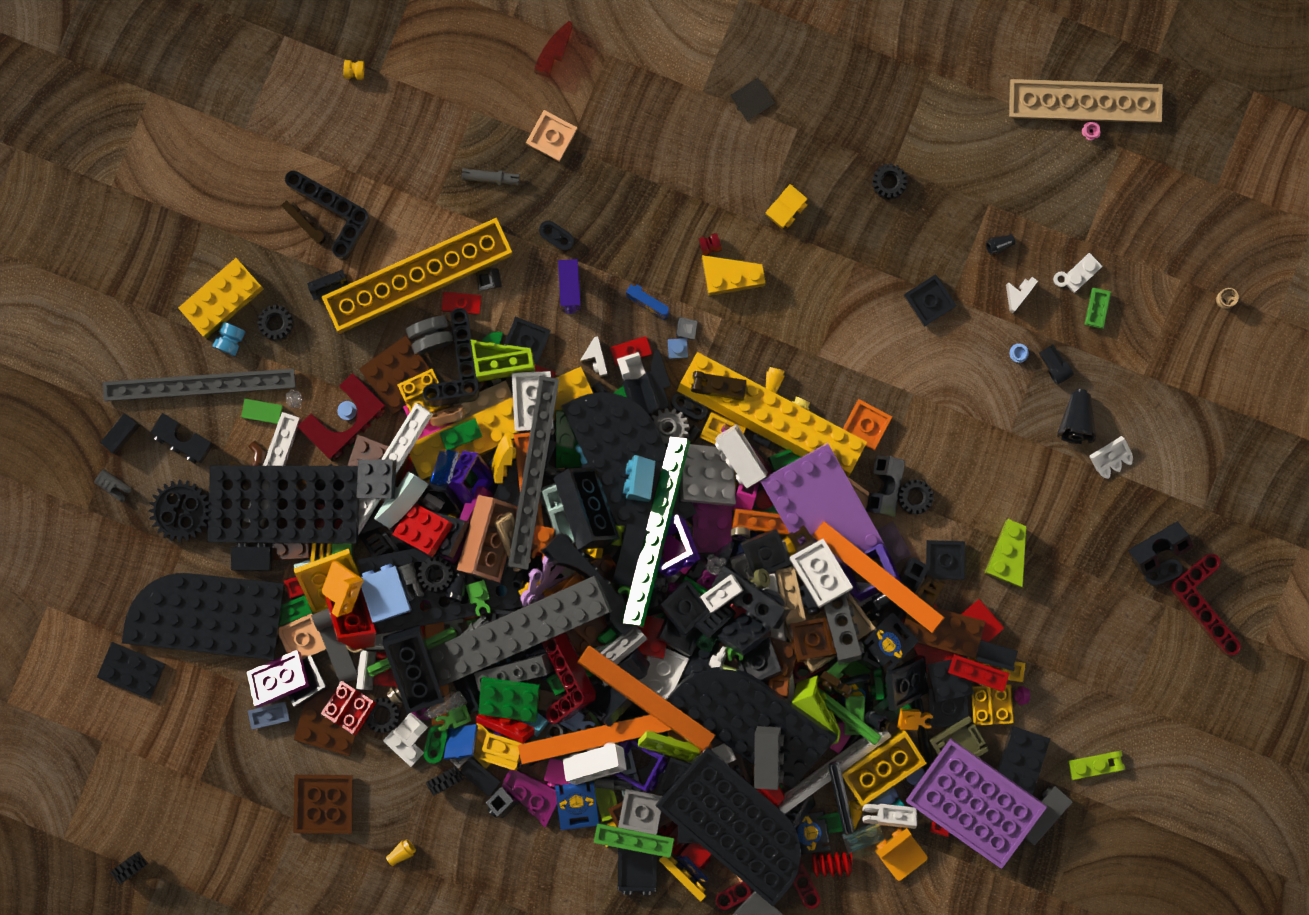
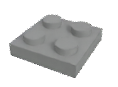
M626 789L618 827L657 835L661 810L655 804L663 796Z

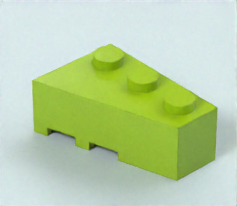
M471 340L476 377L479 382L510 377L512 373L536 372L531 348Z
M1010 519L1005 521L984 574L1018 588L1023 587L1026 526Z
M818 675L798 682L792 703L837 734V740L833 744L838 743L841 731L832 710H828L824 699H827L825 692L821 694L817 685L820 682Z

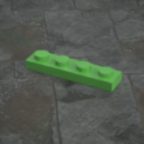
M597 823L594 843L668 858L671 857L674 838L600 823Z

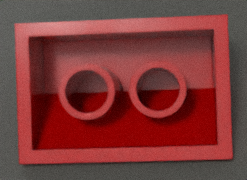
M362 588L359 591L352 612L339 617L332 614L335 602L325 596L337 640L355 650L375 647L376 630Z

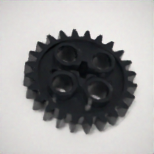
M182 480L178 481V485L171 481L170 487L167 484H163L165 490L158 488L159 496L152 495L156 501L149 502V504L154 506V509L148 510V512L154 513V516H151L149 520L156 521L152 527L159 526L157 533L160 534L164 531L163 538H167L170 535V541H174L176 537L178 542H182L183 537H185L186 541H189V535L197 538L196 532L203 533L201 527H208L204 522L210 519L206 516L211 511L206 507L210 502H205L208 495H201L203 489L196 490L197 484L195 483L190 487V481L188 480L184 485ZM176 494L178 501L175 504H170L169 497ZM185 494L186 498L184 499L183 504H181L182 496ZM191 499H195L197 503L194 509H189L187 506L188 501ZM182 505L184 513H180L179 515V513L176 512V509H180ZM166 513L173 515V519L169 523L164 521ZM178 516H179L178 526L175 528L174 525H175V523H176V521H177V518H178ZM189 517L191 525L184 528L182 522L185 518Z

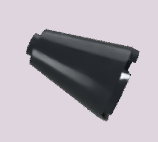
M1077 389L1070 396L1057 432V437L1061 436L1062 441L1074 444H1082V441L1088 440L1087 444L1095 442L1096 432L1091 394L1087 393L1085 389Z

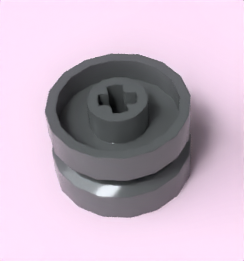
M445 315L425 319L406 329L409 339L416 340L411 345L415 355L430 353L454 342L451 332L443 331L449 326Z

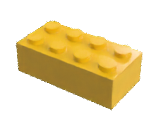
M235 258L178 309L200 334L207 339L221 327L222 322L226 323L264 289L241 262Z
M898 729L892 733V737L841 773L843 780L861 806H864L927 764L905 730Z

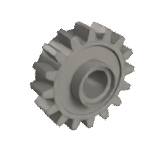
M666 408L665 413L659 410V416H652L666 448H668L670 437L683 439L689 437L687 431L690 430V426L687 424V418H683L682 412L677 414L676 409L669 412L668 408ZM669 427H672V428H673L672 431H670V432H665V430H666L667 428H669Z

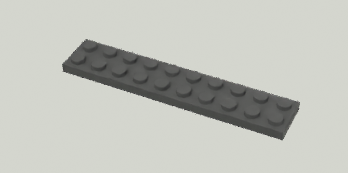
M596 575L430 649L429 652L442 687L612 611Z

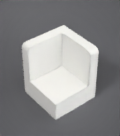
M639 352L617 359L624 381L639 379L645 373Z
M409 713L393 731V734L410 748L428 727L414 714Z

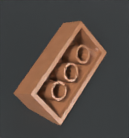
M478 495L457 570L500 582L507 553L494 522L507 512L512 513L516 520L518 506L495 498Z

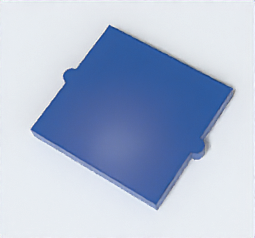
M461 725L457 728H448L444 754L445 760H460L464 757L474 756L478 725Z

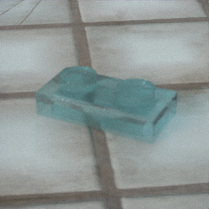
M877 823L856 829L852 834H842L848 853L884 840L881 827Z

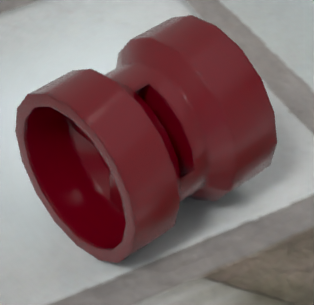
M717 233L711 234L707 238H698L704 256L709 255L710 252L717 253L722 251Z

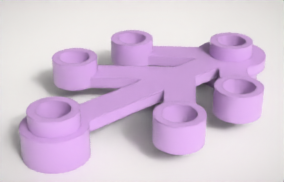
M544 556L542 572L534 568L529 573L530 582L528 590H525L521 595L522 605L526 607L544 599L545 597L542 592L545 589L568 577L566 575L563 578L555 579L566 567L556 566L550 572L551 567L554 565Z

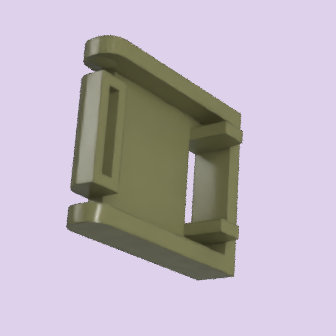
M970 716L929 739L938 755L941 752L940 748L947 744L950 738L977 757L989 751V747L985 745L980 748V746L985 744V741L975 724H969L972 721Z

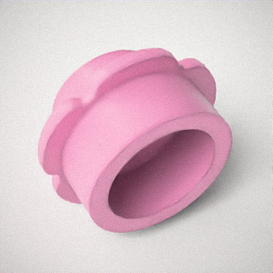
M1087 122L1082 129V135L1087 140H1094L1101 133L1100 126L1094 122Z

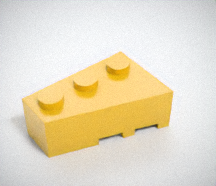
M702 255L708 296L765 286L762 264Z

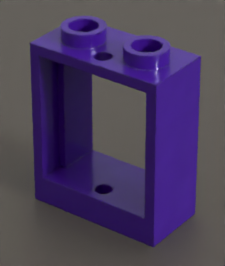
M558 260L561 310L565 311L566 314H575L577 310H581L578 260Z
M467 451L462 452L445 481L463 505L472 502L477 486H483L493 493L498 484L495 483L492 471L479 453ZM472 469L478 480L472 491L469 492L463 482Z
M678 514L671 517L667 536L679 531L687 552L667 563L664 562L661 555L658 570L667 577L676 575L679 570L694 565L700 559L687 523Z
M882 543L864 552L873 560L880 557L884 569L901 582L890 554ZM845 562L841 563L843 572L853 586V589L849 591L853 598L855 597L861 602L881 592L873 585L861 591L852 572L853 569Z
M633 739L620 742L618 745L624 749L625 759L632 746L658 759L645 785L622 772L614 774L650 793L651 790L653 791L658 784L657 778L660 773L665 771L668 758L655 751L638 747V742Z

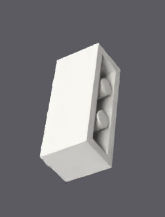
M737 424L717 435L715 445L719 452L725 454L726 463L731 469L734 468L737 473L736 478L741 485L744 484L748 488L766 477L768 473Z
M607 743L602 748H591L585 753H573L570 757L563 759L566 781L573 785L627 770L624 749L616 743Z

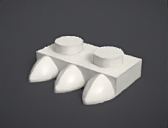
M1122 436L1089 456L1096 471L1107 479L1110 478V467L1120 472L1122 468L1121 460L1128 465H1132L1133 461L1132 452Z

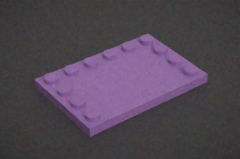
M828 443L760 480L789 533H795L799 530V527L804 525L812 537L822 522L825 521L863 552L881 543L884 544ZM804 537L798 539L800 544L806 541ZM812 537L814 543L818 542L815 538ZM833 554L835 559L839 563L840 567H842L841 563H843V561L840 558H838L835 554Z
M952 738L949 739L906 799V802L1001 869L1047 808L1046 804Z

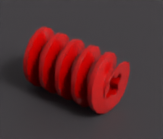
M830 852L827 853L826 858H824L822 853H819L818 858H816L815 853H813V872L816 877H819L820 872L823 873L824 877H827L828 872H830L832 877L835 876L836 872L842 877L844 871L847 877H850L852 871V852L849 858H847L845 852L842 853L841 858L838 852H835L833 858Z

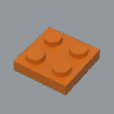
M858 399L843 429L867 442L865 447L875 451L892 416Z

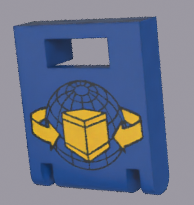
M630 284L626 291V298L663 320L668 317V306L643 292L641 286Z
M590 781L591 790H587L586 782L578 785L571 783L563 784L564 793H560L559 785L555 786L561 830L597 826L599 818L594 781ZM579 817H588V818H589V819H583V820L570 821L571 818H579Z

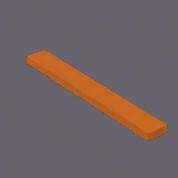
M825 521L822 522L812 535L817 541L824 539L833 554L931 633L944 620V616Z
M591 646L586 648L577 663L701 751L708 747L715 736L713 733Z
M652 715L616 722L611 726L603 725L520 744L518 749L521 763L527 764L601 747L607 743H619L640 738L646 731H653L658 734L671 731V729Z

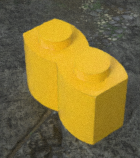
M789 184L766 211L765 215L781 229L785 226L788 228L794 222L793 216L797 211L801 213L806 208L807 204L805 202L807 198Z

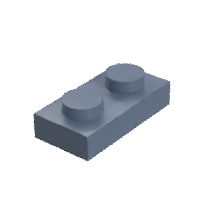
M286 702L248 710L252 730L290 721Z

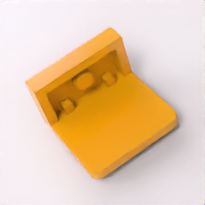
M338 561L332 562L322 588V593L335 602L332 614L336 617L352 612L364 581Z
M901 827L892 833L893 837L891 839L881 841L876 846L878 849L875 850L876 854L898 881L905 878L928 858L907 828L902 829Z

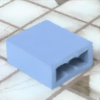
M392 564L381 567V571L376 573L373 570L362 574L363 577H361L364 580L361 588L373 623L412 611L397 569L398 567H392Z

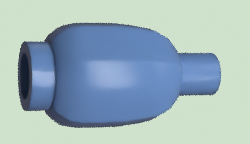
M893 786L867 804L890 805L895 802V798L899 797Z

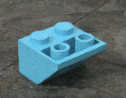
M634 455L628 461L626 474L629 475V478L626 479L623 489L626 499L644 502L651 500L655 461Z

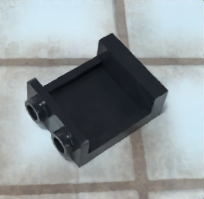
M618 848L617 891H621V895H633V891H641V895H652V892H656L657 855Z

